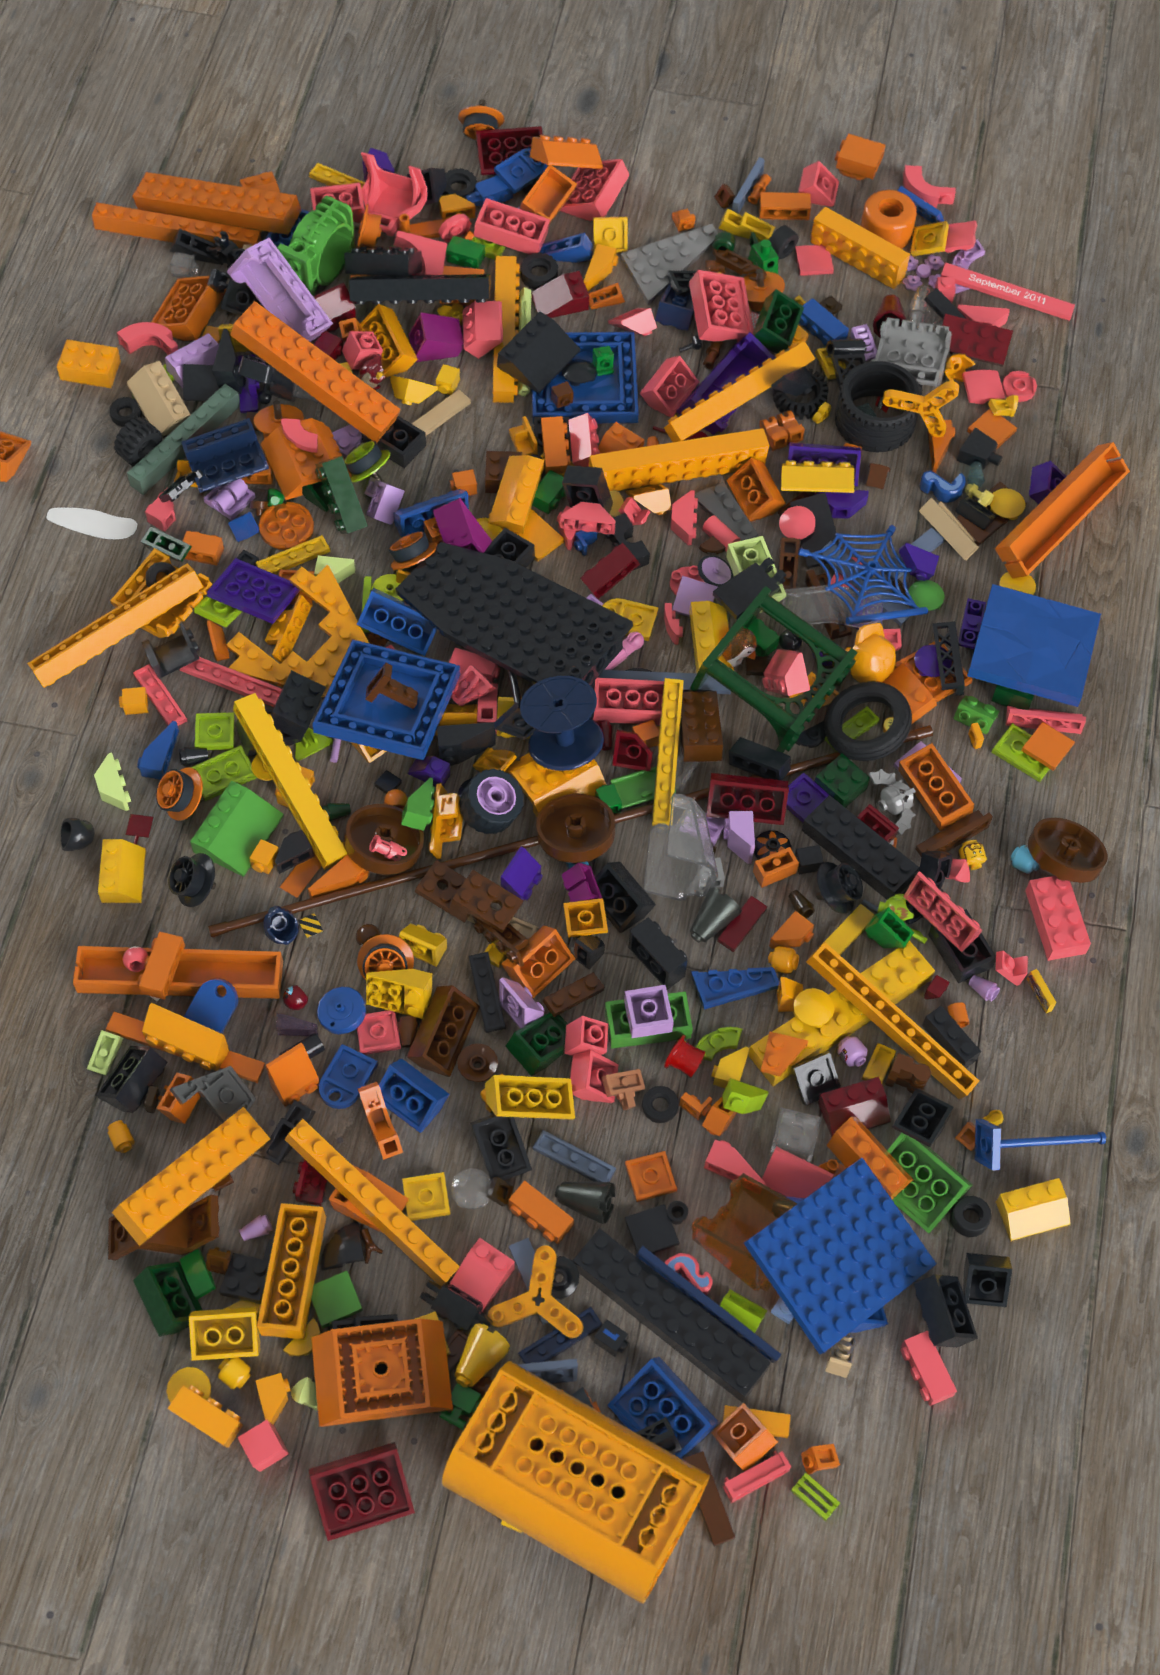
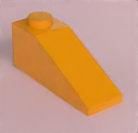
M597 244L584 278L588 292L611 274L614 266H617L619 256H616L617 248Z

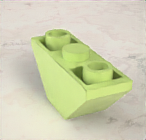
M108 753L94 774L101 799L104 802L128 811V802H131L128 791L123 790V786H126L123 775L118 773V770H121L119 760H114L113 754Z

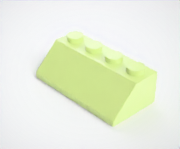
M763 536L728 544L726 557L734 577L754 563L760 566L768 557L772 559ZM774 564L772 565L774 568L767 572L771 578L777 573ZM782 584L778 585L780 587L779 591L771 596L778 602L786 597Z

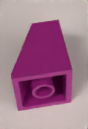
M421 312L408 334L409 343L418 359L416 362L458 357L464 349L462 327L458 318Z

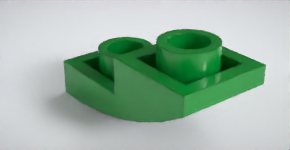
M199 1249L179 1259L189 1286L197 1300L216 1289L212 1274L207 1269L203 1254Z

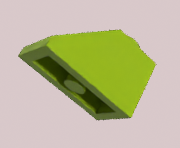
M730 1078L722 1094L723 1107L740 1114L761 1110L769 1092Z

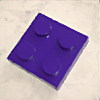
M802 773L789 785L786 808L803 823L804 819L829 794L805 773Z

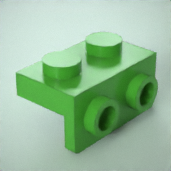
M965 695L953 719L969 727L973 723H978L982 733L988 734L1000 711L990 704L978 701L973 696Z

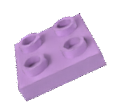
M238 479L214 488L204 497V503L228 519L233 520L256 497L255 493L248 489L247 484L242 479Z

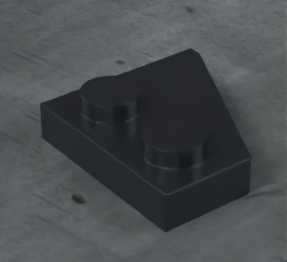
M668 271L667 277L676 296L690 292L689 281L697 271Z

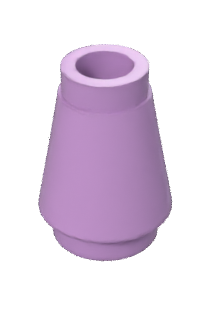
M976 975L970 979L968 984L986 1001L992 1002L1000 991L996 983Z
M259 1215L242 1229H239L244 1241L268 1235L273 1230L267 1215L262 1217Z

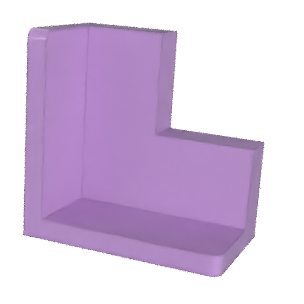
M370 477L364 494L372 497L366 515L391 525L394 521L393 512L398 510L405 491Z

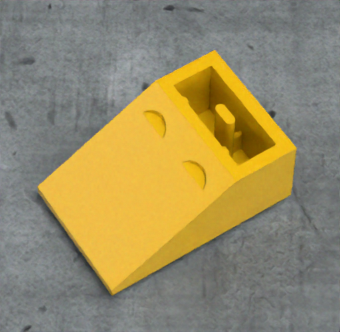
M416 969L367 972V1005L421 1019L424 1018L432 999V973Z

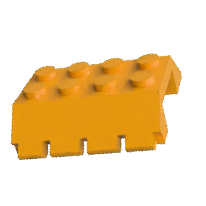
M154 548L110 600L111 604L116 608L147 589L145 577L149 567L158 562L171 564L170 556ZM159 572L156 576L157 582L167 575L164 572ZM199 573L198 578L203 585L202 589L140 628L158 638L169 637L170 634H174L180 627L179 624L186 620L193 611L192 609L204 598L203 595H206L213 585L209 577Z
M528 753L520 757V761L515 760L505 771L518 781L522 791L533 804V813L536 817H538L539 812L547 803L557 797L567 794H587L595 797L596 789L602 785H607L594 759L576 769L557 771L542 767Z

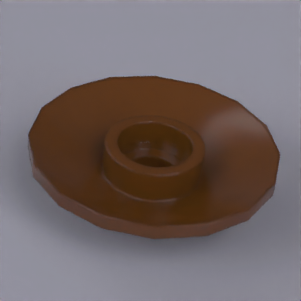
M480 1043L471 1044L460 1052L457 1060L458 1070L469 1081L484 1082L496 1073L498 1067L497 1055L487 1045ZM476 1063H480L482 1065L480 1068L474 1067Z

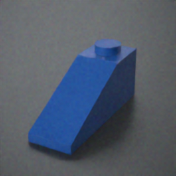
M581 233L544 243L540 253L551 255L556 261L578 263L592 259L594 246L587 235Z
M172 721L144 750L142 757H139L137 767L140 769L142 777L161 779L167 772L179 733L176 721Z

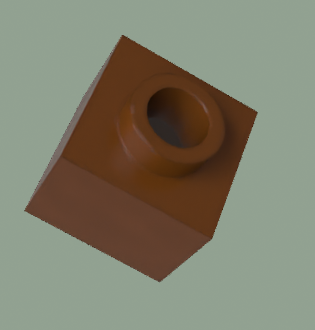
M567 381L551 387V399L557 408L573 403V390Z

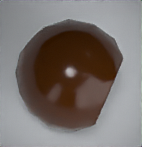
M365 924L357 930L356 941L362 947L367 940L381 935L375 925Z

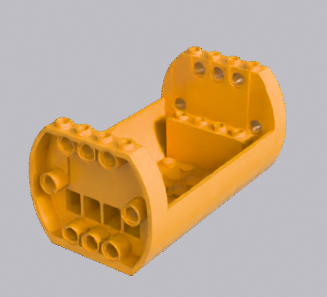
M508 1361L497 1373L454 1446L443 1473L442 1485L622 1590L623 1593L641 1604H644L705 1490L710 1475L512 1361ZM538 1439L542 1441L543 1448L540 1451H533L530 1448V1443L533 1440ZM552 1452H561L564 1456L563 1460L560 1463L552 1462L550 1459ZM574 1463H580L583 1465L584 1471L580 1475H575L570 1470L571 1466ZM594 1475H601L604 1478V1484L596 1487L591 1483V1478ZM619 1486L623 1488L625 1495L620 1499L614 1498L611 1494L614 1487Z

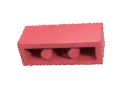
M588 413L569 420L572 462L575 466L589 467L590 455L600 454L598 449L599 437L596 432L598 425L596 420L592 419Z
M925 1331L904 1340L901 1345V1354L904 1360H908L911 1366L910 1372L915 1381L918 1380L921 1386L920 1393L923 1400L928 1401L929 1405L932 1406L953 1397L957 1390L936 1347L929 1338V1332Z

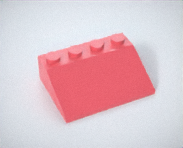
M622 159L603 160L602 169L578 167L571 178L572 181L577 183V186L560 211L588 221H593V217H605L630 175Z
M697 270L689 281L699 339L717 342L740 339L749 332L753 334L754 329L744 278Z
M920 871L917 873L903 897L962 952L979 936L982 931L980 925L968 917L962 907L951 901L949 895L942 892L932 879L927 878Z

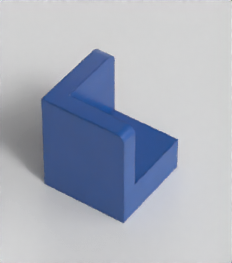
M251 511L228 522L238 542L260 532Z

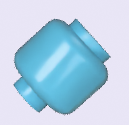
M1022 845L1015 848L1010 859L1014 868L1026 874L1039 869V864L1030 854L1028 846Z

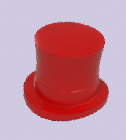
M682 1034L674 1043L664 1068L667 1069L669 1066H672L691 1078L699 1068L706 1051L694 1047L685 1041L686 1035Z

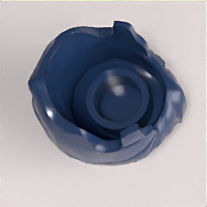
M280 906L269 908L263 921L264 932L267 938L277 944L289 945L298 934L297 919L290 911Z

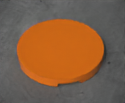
M286 502L276 506L272 505L262 513L259 520V531L262 539L269 546L280 550H287L311 538L314 531V522L306 507L295 502Z

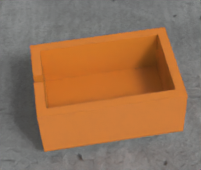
M549 165L522 201L519 209L550 219V225L574 192L577 183L552 165Z

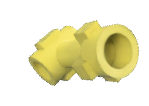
M968 484L965 487V493L968 497H977L979 499L977 502L984 507L990 505L994 497L991 492L987 490L981 492L976 484Z

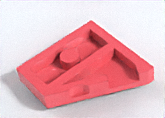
M470 665L458 679L451 698L458 705L463 706L494 691L496 687L473 665Z

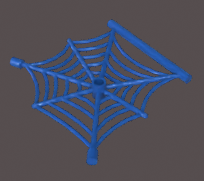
M890 525L884 534L849 535L836 533L832 543L822 550L815 552L799 548L798 555L804 557L811 556L820 563L828 578V587L825 590L836 594L850 610L852 617L846 618L847 625L928 613V608H919L908 592L906 576L907 572H911V569L903 564L893 546L891 536L896 530L894 525ZM843 537H848V538H877V537H885V539H884V540H878V541H849V540H845ZM837 539L840 540L837 548L827 556L819 554L832 547ZM888 540L894 556L903 568H898L891 559L886 545ZM843 543L845 546L842 552L836 558H832L831 556L840 549ZM882 543L879 549L852 548L849 545ZM848 548L850 551L848 558L845 561L840 560ZM883 549H885L886 556L894 568L890 567L881 554ZM856 551L877 552V554L872 556L859 555ZM852 554L857 558L855 563L848 562ZM879 557L881 558V560L883 561V563L886 565L887 568H883V567L879 564V562H878V558H879ZM874 558L873 561H869L868 563L864 560ZM820 559L825 560L834 570L836 576L834 584L831 585L829 571ZM832 562H835L842 571L843 580L839 581L837 569ZM841 564L847 566V568L850 571V577L846 578L845 571ZM851 567L854 568L856 574L853 575V570ZM884 572H888V581L885 579ZM891 572H895L896 588L891 583ZM899 572H904L903 585L907 597L901 593L898 585ZM873 575H875L878 579H876V578H875V579H869V578H871V577H873ZM858 577L864 581L863 585H861L855 578ZM852 580L861 588L860 593L848 582ZM868 582H881L885 584L870 585L866 587ZM846 584L848 587H850L859 596L858 600L856 601V599L840 585ZM838 587L855 603L854 611L848 601L833 588ZM882 587L895 592H875L863 596L864 592L871 588ZM875 595H891L904 600L880 599L859 607L863 599ZM892 602L913 607V609L856 616L857 612L876 603Z

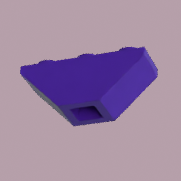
M854 490V493L825 492L832 518H851L867 504L869 491ZM814 492V495L821 494L824 492Z
M967 599L958 637L959 646L975 648L986 602Z

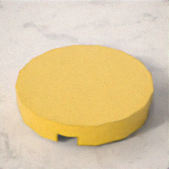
M186 1367L178 1370L171 1376L167 1385L166 1392L170 1403L183 1385L187 1388L190 1385L205 1393L203 1398L206 1400L211 1397L210 1380L198 1368Z

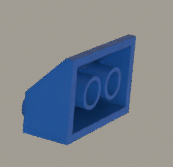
M402 1058L389 1065L379 1084L386 1108L420 1133L424 1131L441 1111L449 1096L448 1092Z

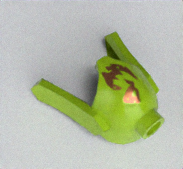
M896 894L886 902L880 901L877 913L889 907L903 922L914 917V914L907 908L906 899L903 897L904 894ZM911 929L914 932L912 937L925 944L928 939L920 931Z

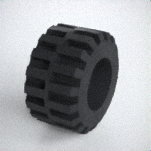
M137 417L127 422L121 428L114 441V450L127 463L135 466L163 440L162 433L146 419Z

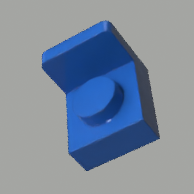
M579 531L575 533L574 546L576 550L580 551L583 556L587 555V545H591L597 540L598 532Z

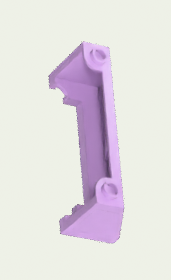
M270 238L247 248L227 270L235 282H245L266 310L312 343L333 324Z

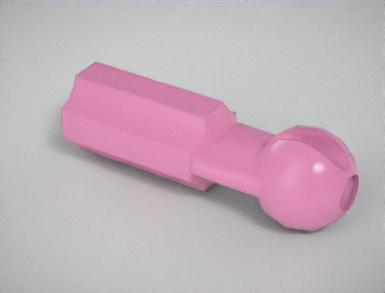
M639 632L629 633L627 638L622 641L623 649L604 670H613L631 653L640 649L644 644L643 635Z

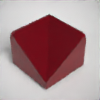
M935 975L926 989L924 999L940 998L943 992L947 990L950 982Z

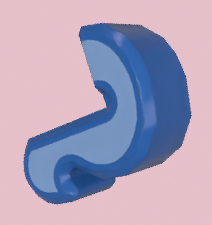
M926 471L922 474L920 489L926 494L929 491H933L935 498L945 503L954 502L963 493L966 483L965 476L960 473L952 483H949L933 471Z

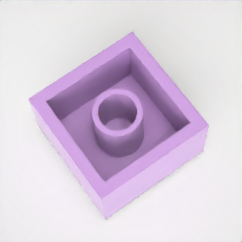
M666 985L625 991L624 1003L632 1038L672 1032L674 1022Z

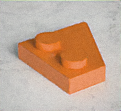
M769 1031L760 1072L781 1077L787 1070V1067L807 1047L808 1040Z

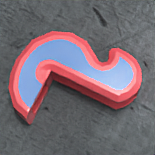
M679 1253L665 1261V1264L677 1273H681L688 1282L706 1296L710 1293L713 1282L712 1277L708 1272H704L703 1275L699 1274V1263L696 1258L690 1254Z

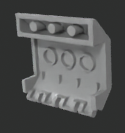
M887 318L886 322L883 321L880 329L881 339L875 360L872 359V361H886L897 364L910 372L919 384L937 387L942 381L950 350L952 334L949 331V326L937 325L936 331H933L934 324L920 322L918 329L916 328L917 322L903 320L902 326H899L900 319Z

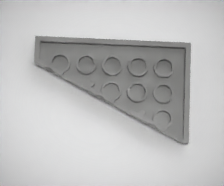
M709 224L621 253L620 258L647 305L651 304L652 300L657 295L660 296L664 289H667L669 286L668 271H686L688 267H691L699 259V256L704 251L707 252L710 249L718 232L713 224Z

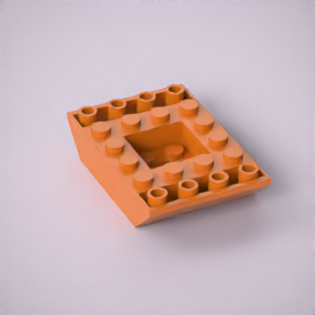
M420 1318L332 1329L311 1338L319 1427L453 1410L443 1321ZM380 1363L388 1367L387 1372L382 1375L375 1372V1367Z

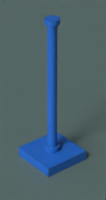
M976 1119L975 1161L990 1170H1000L1001 1148L1096 1142L1098 1144H1105L1106 1135L1104 1132H1098L1097 1134L1001 1140V1128L984 1119Z

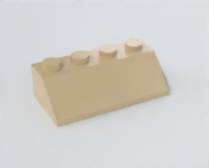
M160 361L143 366L127 381V386L145 418L162 433V437L169 435L191 415Z

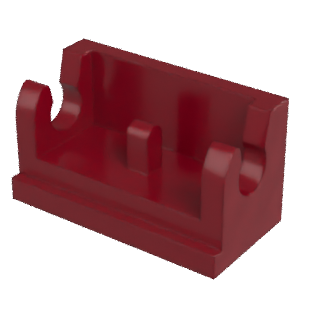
M871 804L857 816V818L888 843L896 837L899 827Z

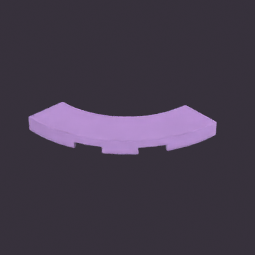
M978 239L973 248L969 250L961 249L955 255L952 265L968 270L974 260L983 256L985 250ZM955 284V294L970 288Z

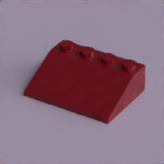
M542 126L476 131V147L481 175L496 174L494 172L495 166L519 151L531 148L533 137L543 135Z
M395 1442L308 1469L327 1541L415 1513Z

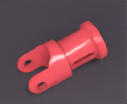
M378 835L373 837L369 846L371 852L376 851L383 854L385 858L399 861L401 856L407 855L406 848L392 841L387 842Z

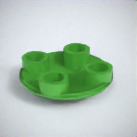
M916 581L908 590L911 598L919 608L927 607L928 611L940 609L944 602L943 589L933 581Z

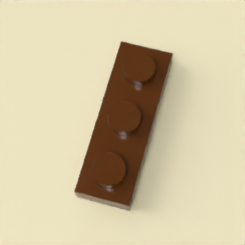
M592 972L545 997L543 1003L553 1017H556L603 992L605 987L596 974Z

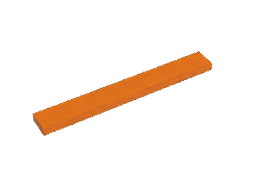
M113 1012L106 1027V1032L166 1052L163 1047L159 1045L152 1046L145 1041L142 1033L144 1021ZM229 1051L219 1070L231 1066L240 1078L258 1083L266 1065L262 1061Z

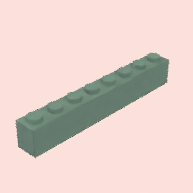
M224 384L127 472L130 486L143 495L177 465L178 460H182L186 456L182 441L215 430L240 407L238 392Z

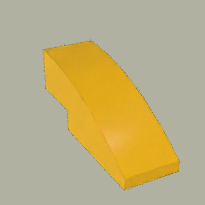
M727 209L718 229L750 239L751 232H754L762 241L765 239L769 240L775 227L746 212L742 216Z

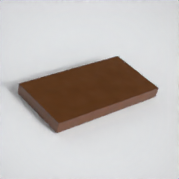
M998 482L989 492L993 494L999 489L1008 487L1002 482ZM959 515L957 517L960 523L976 540L975 544L977 546L981 545L1010 520L1009 518L997 515L996 519L985 530H982L963 516Z

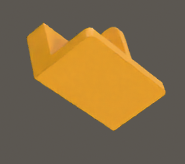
M524 416L522 417V425L510 428L509 434L516 451L522 452V455L531 456L532 454H537V440L527 417Z

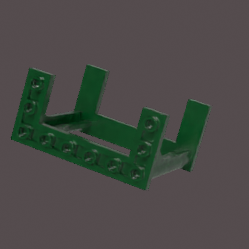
M765 586L702 663L690 689L697 692L708 676L714 678L755 708L769 721L779 740L776 751L784 753L785 750L789 752L805 728L803 724L805 722L809 723L815 716L813 711L816 708L820 709L826 700L823 698L826 694L830 696L835 690L836 684L840 686L856 662L854 658L858 652L852 648L849 652L841 648L769 595L771 589ZM762 610L809 646L816 659L817 674L809 691L796 697L778 698L764 693L718 659L744 627L749 628ZM830 661L833 664V668L826 669L822 666V663ZM822 673L828 674L825 676V679L822 678ZM802 699H806V700H807V701L805 702L804 706H803V704H802V702H801ZM780 703L785 704L784 709H783V706H780V705H779ZM790 703L798 705V714L792 713Z

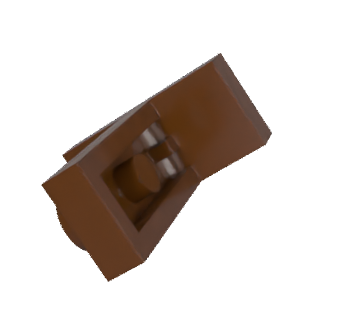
M385 663L367 686L365 700L372 703L378 694L381 693L414 709L417 705L418 691L397 682L395 679H391L392 665Z

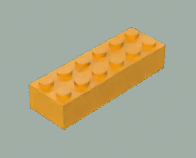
M824 207L814 218L810 239L812 244L825 246L830 254L892 289H895L905 278L910 258L908 252L827 207Z
M284 1203L280 1205L257 1323L261 1336L304 1340L326 1222V1214L323 1207Z

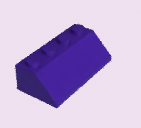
M789 442L788 460L796 461V464H803L804 461H814V464H819L821 461L834 462V465L840 462H849L850 465L854 466V486L858 487L861 459L860 447Z

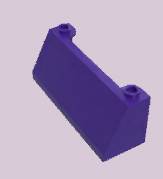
M749 332L729 350L676 412L682 416L681 412L688 407H691V409L695 408V403L704 398L705 401L710 399L708 396L716 390L720 393L723 391L722 387L729 382L733 385L736 383V378L743 374L745 376L749 375L748 371L756 366L761 368L764 361L769 358L774 360L775 357ZM735 410L708 425L704 430L713 435L718 431L723 432L728 426L729 417Z

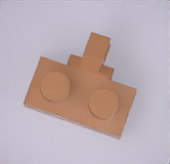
M640 1069L608 1074L602 1077L607 1097L616 1096L620 1100L623 1110L635 1107V1092L646 1089Z

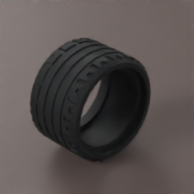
M886 361L865 362L852 368L841 382L835 412V424L841 436L850 444L861 446L862 450L868 452L892 451L903 446L914 432L919 413L903 410V413L895 417H873L860 411L853 401L864 396L883 397L884 392L890 389L922 396L921 387L916 378L905 368Z

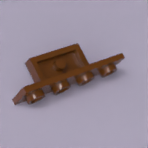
M472 916L475 922L473 926L478 934H483L490 944L494 943L500 953L504 952L512 963L516 962L520 967L524 966L519 952L529 945L524 935L510 924H508L503 933H500Z

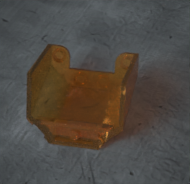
M743 1173L738 1179H734L730 1185V1201L725 1206H721L712 1219L708 1220L707 1217L701 1216L694 1220L692 1224V1239L753 1290L759 1291V1289L768 1291L772 1284L750 1254L744 1242L797 1205V1203Z

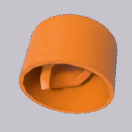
M896 190L878 191L872 194L865 202L860 226L903 249L910 243L917 215L916 206L912 199L902 192Z

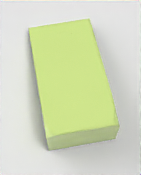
M101 1030L87 1069L107 1075L124 1038Z

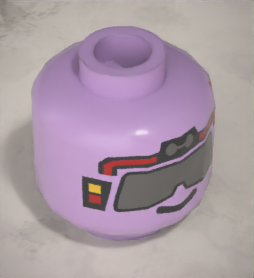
M847 1036L839 1042L837 1054L847 1066L859 1067L865 1063L868 1050L859 1038Z

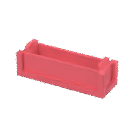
M775 1450L773 1457L730 1480L726 1477L722 1488L730 1502L733 1503L788 1473L791 1465L783 1451L777 1453Z

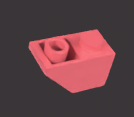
M161 492L157 499L148 505L145 514L148 523L165 532L175 522L176 516L174 502L170 500L162 502L159 498L163 493Z

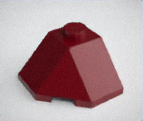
M617 730L612 766L650 771L653 752L637 733Z

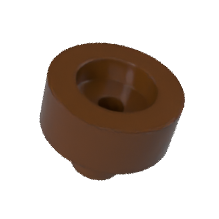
M250 501V509H256V516H261L263 509H268V501Z

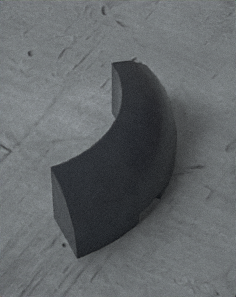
M943 851L921 853V863L918 872L920 871L927 878L932 879L942 892L944 891L941 888L945 877L949 878L953 854ZM906 900L908 910L914 914L913 919L904 921L910 925L921 919L923 915Z

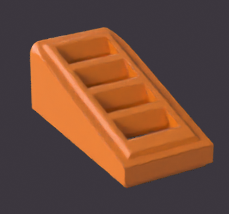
M619 283L588 293L591 309L625 303Z

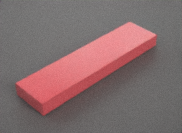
M150 664L133 672L140 686L146 688L149 699L167 725L172 721H176L178 726L187 722L186 716Z

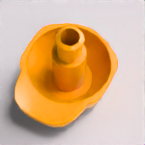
M875 622L860 627L856 633L855 645L852 648L858 653L854 658L856 662L851 668V675L860 683L869 681L883 682L895 669V647L890 641L885 639L881 623ZM847 647L845 650L849 652L851 647Z

